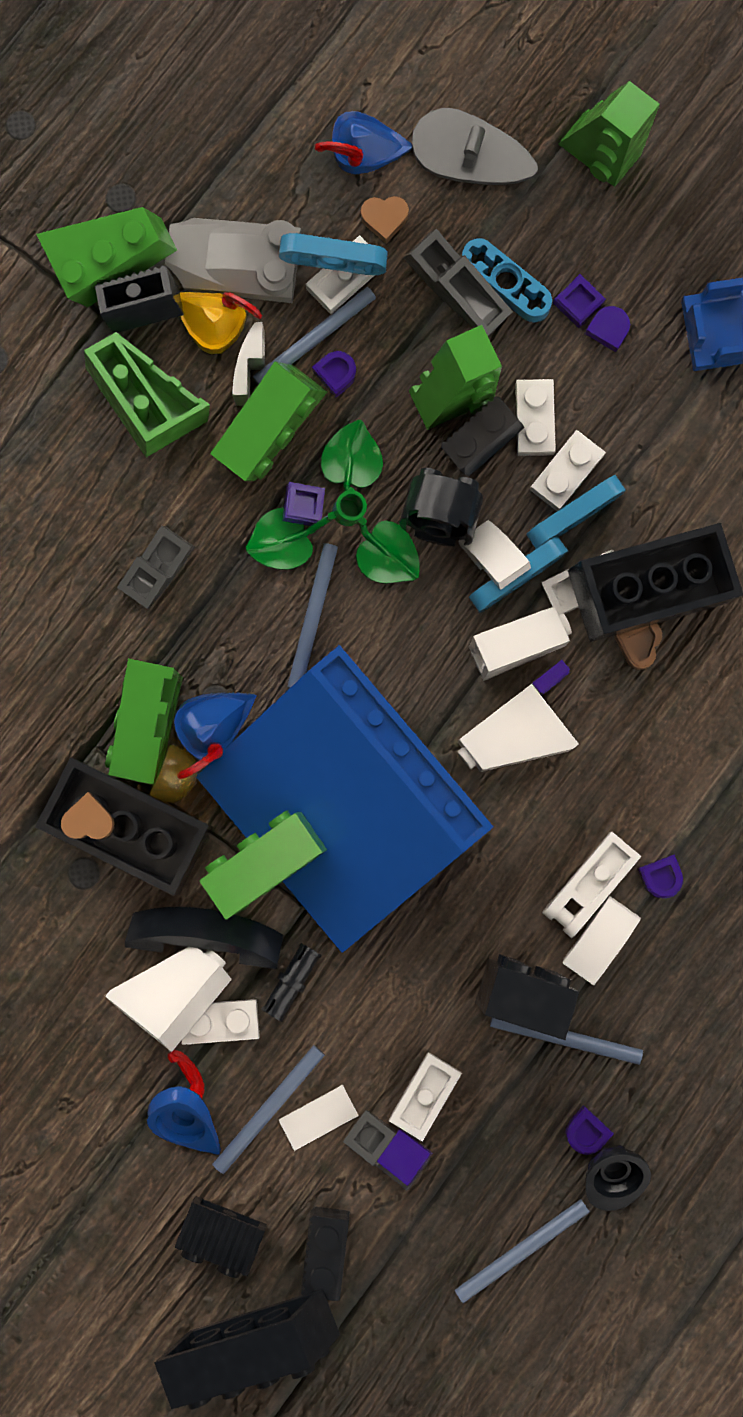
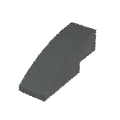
M437 229L428 233L403 257L424 282L452 310L473 328L482 325L487 336L513 312L465 255L460 257Z

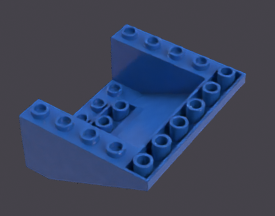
M340 645L305 673L223 751L220 758L214 759L196 776L246 838L254 833H257L259 838L272 829L268 823L287 810L291 815L297 812L303 813L327 848V851L285 879L283 883L342 953L494 827Z

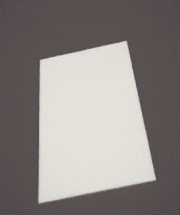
M341 1085L280 1118L279 1122L295 1151L359 1115L345 1088Z

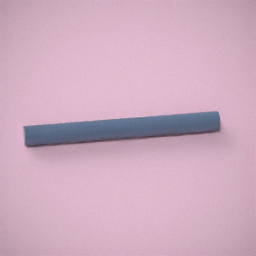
M369 287L363 289L252 376L256 384L259 385L275 361L292 365L374 301L376 297Z
M324 543L287 688H291L307 671L338 547L332 544Z
M492 1017L490 1021V1027L638 1065H640L643 1056L642 1049L568 1031L566 1040H562Z
M315 1045L311 1047L214 1161L213 1166L220 1173L225 1174L325 1056Z
M582 1199L575 1202L456 1288L455 1292L461 1302L464 1304L587 1215L590 1211Z

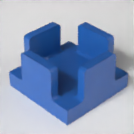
M743 278L710 282L702 293L684 296L681 304L693 371L743 364Z

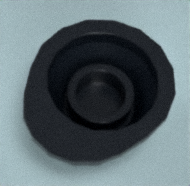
M622 1145L609 1148L603 1147L602 1151L592 1158L588 1164L585 1189L589 1202L594 1207L605 1211L627 1207L650 1184L651 1171L648 1163L641 1155L626 1149Z

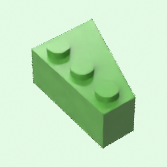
M629 81L611 93L606 100L599 101L593 109L586 110L558 144L589 167L595 178L601 182H608L615 187L642 155L660 104Z
M144 207L36 234L67 298L85 307H90L98 301L95 289L98 282L103 284L105 280L110 282L112 278L117 280L119 276L124 279L126 274L130 277L133 273L138 275L140 271H146L177 251L162 218Z
M480 325L446 340L431 361L434 367L432 372L424 371L420 375L422 384L412 386L409 390L427 430L469 411L472 415L476 414V412H482V406L487 407L488 401H493L502 368L483 326Z
M117 332L84 350L86 370L146 458L208 422L210 404L201 397L199 399L182 386L179 380L174 376L170 377L154 365L152 359Z
M275 361L210 454L244 481H256L257 478L261 480L274 464L273 458L290 443L296 430L328 391L294 365Z
M128 658L122 686L120 708L117 710L114 720V730L116 731L114 745L109 746L105 761V767L110 768L109 776L159 786L183 677L174 668Z
M288 810L268 823L272 829L259 838L257 833L250 835L237 845L240 852L227 860L225 855L205 867L208 874L199 881L225 920L242 912L252 902L270 892L275 886L327 851V848L302 812H297L293 815Z

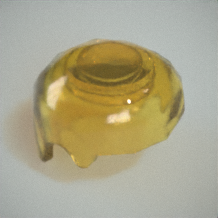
M175 745L169 746L161 771L150 792L152 797L163 802L174 803L185 798L193 789L198 772L184 779H178L177 777L181 770L196 763L194 756L187 749Z

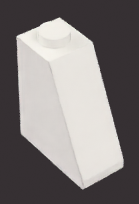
M554 606L473 636L469 649L483 681L565 647L570 641L568 635L572 634V631L564 613L558 615Z
M531 684L460 738L458 744L461 746V749L457 753L470 769L476 766L480 772L569 752L579 743Z
M187 947L111 989L105 997L122 1013L172 1052L232 979L223 969L226 962L214 951L207 950L203 953L198 948Z

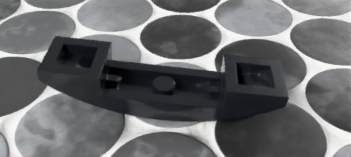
M163 907L133 913L125 940V947L163 953L166 943L239 954V964L277 969L283 934L264 924L238 915L225 920L221 912L217 910L194 907Z

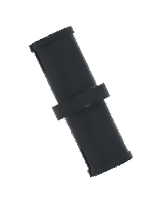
M300 943V947L285 972L280 971L278 974L279 982L266 1004L261 1008L262 1011L283 1022L284 1016L298 993H303L306 989V986L303 984L318 959L322 956Z

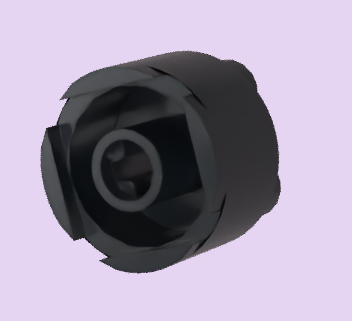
M421 468L419 475L413 477L410 481L399 522L400 527L406 531L407 525L415 529L414 537L433 544L454 547L456 540H465L464 546L470 545L474 538L483 503V495L478 491L479 482L469 477L454 479L443 476L436 469Z

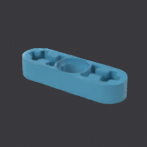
M288 233L281 236L279 258L287 263L364 275L384 274L387 267L388 251L377 245L298 233Z
M477 238L465 245L462 256L465 255L470 262L472 261V252L476 255L480 254L481 251L485 253V263L478 261L476 264H472L513 311L529 322H540L547 317L552 305V296L545 286L489 241ZM486 264L493 268L489 277L486 275L489 268ZM510 272L516 277L517 284L511 289H503L497 284L496 277L500 273ZM522 285H526L524 294L527 297L521 293L519 299H515L514 297L520 293ZM537 297L542 299L540 305L542 309L539 307H534L532 310L528 308V298L531 300H535Z
M613 475L540 522L526 536L535 549H537L550 539L562 536L615 501L626 492V489L617 476Z
M556 536L525 556L531 565V569L501 590L491 579L473 592L469 599L479 613H481L556 563L569 551L560 538Z

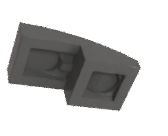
M161 526L143 555L136 557L117 588L149 609L178 573L195 546L168 527Z
M365 1110L343 1142L372 1166H377L405 1190H409L432 1158L428 1159L411 1185H405L377 1162L397 1134V1131L368 1110Z

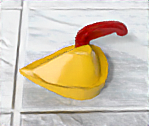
M180 292L184 315L180 316L192 340L204 352L210 354H221L238 339L247 317L245 310L255 318L261 319L263 316L254 305L231 292H224V294Z

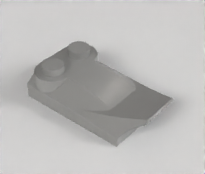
M191 218L183 222L172 223L169 227V234L177 251L165 258V266L177 276L184 291L221 294L231 292L241 298L293 303L297 264L281 260L279 258L281 236L288 233L302 234L301 228L294 227L284 220H275L269 224Z

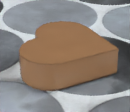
M375 197L369 198L361 207V219L364 225L386 244L408 220V205L400 197H389L385 201Z
M653 624L615 635L614 638L627 663L634 669L643 670L652 665L656 659L655 647L662 640V630L658 624Z
M87 792L64 814L61 820V828L69 838L81 839L89 836L90 838L100 840L107 838L113 832L114 819L90 792Z

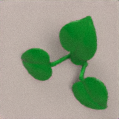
M356 420L340 429L329 440L321 456V470L325 479L331 483H344L343 488L345 492L335 501L332 512L309 528L304 529L303 524L282 521L284 508L271 510L257 522L246 546L247 554L266 567L278 570L295 569L306 563L312 555L313 546L307 538L308 535L333 520H336L343 526H352L357 523L363 537L367 539L358 546L356 551L358 568L366 578L376 583L391 584L414 581L419 577L420 572L418 553L410 535L400 525L391 521L379 522L372 530V533H370L366 526L367 520L363 517L367 509L366 499L361 493L350 487L351 485L357 488L370 486L379 478L383 467L381 451L362 420Z

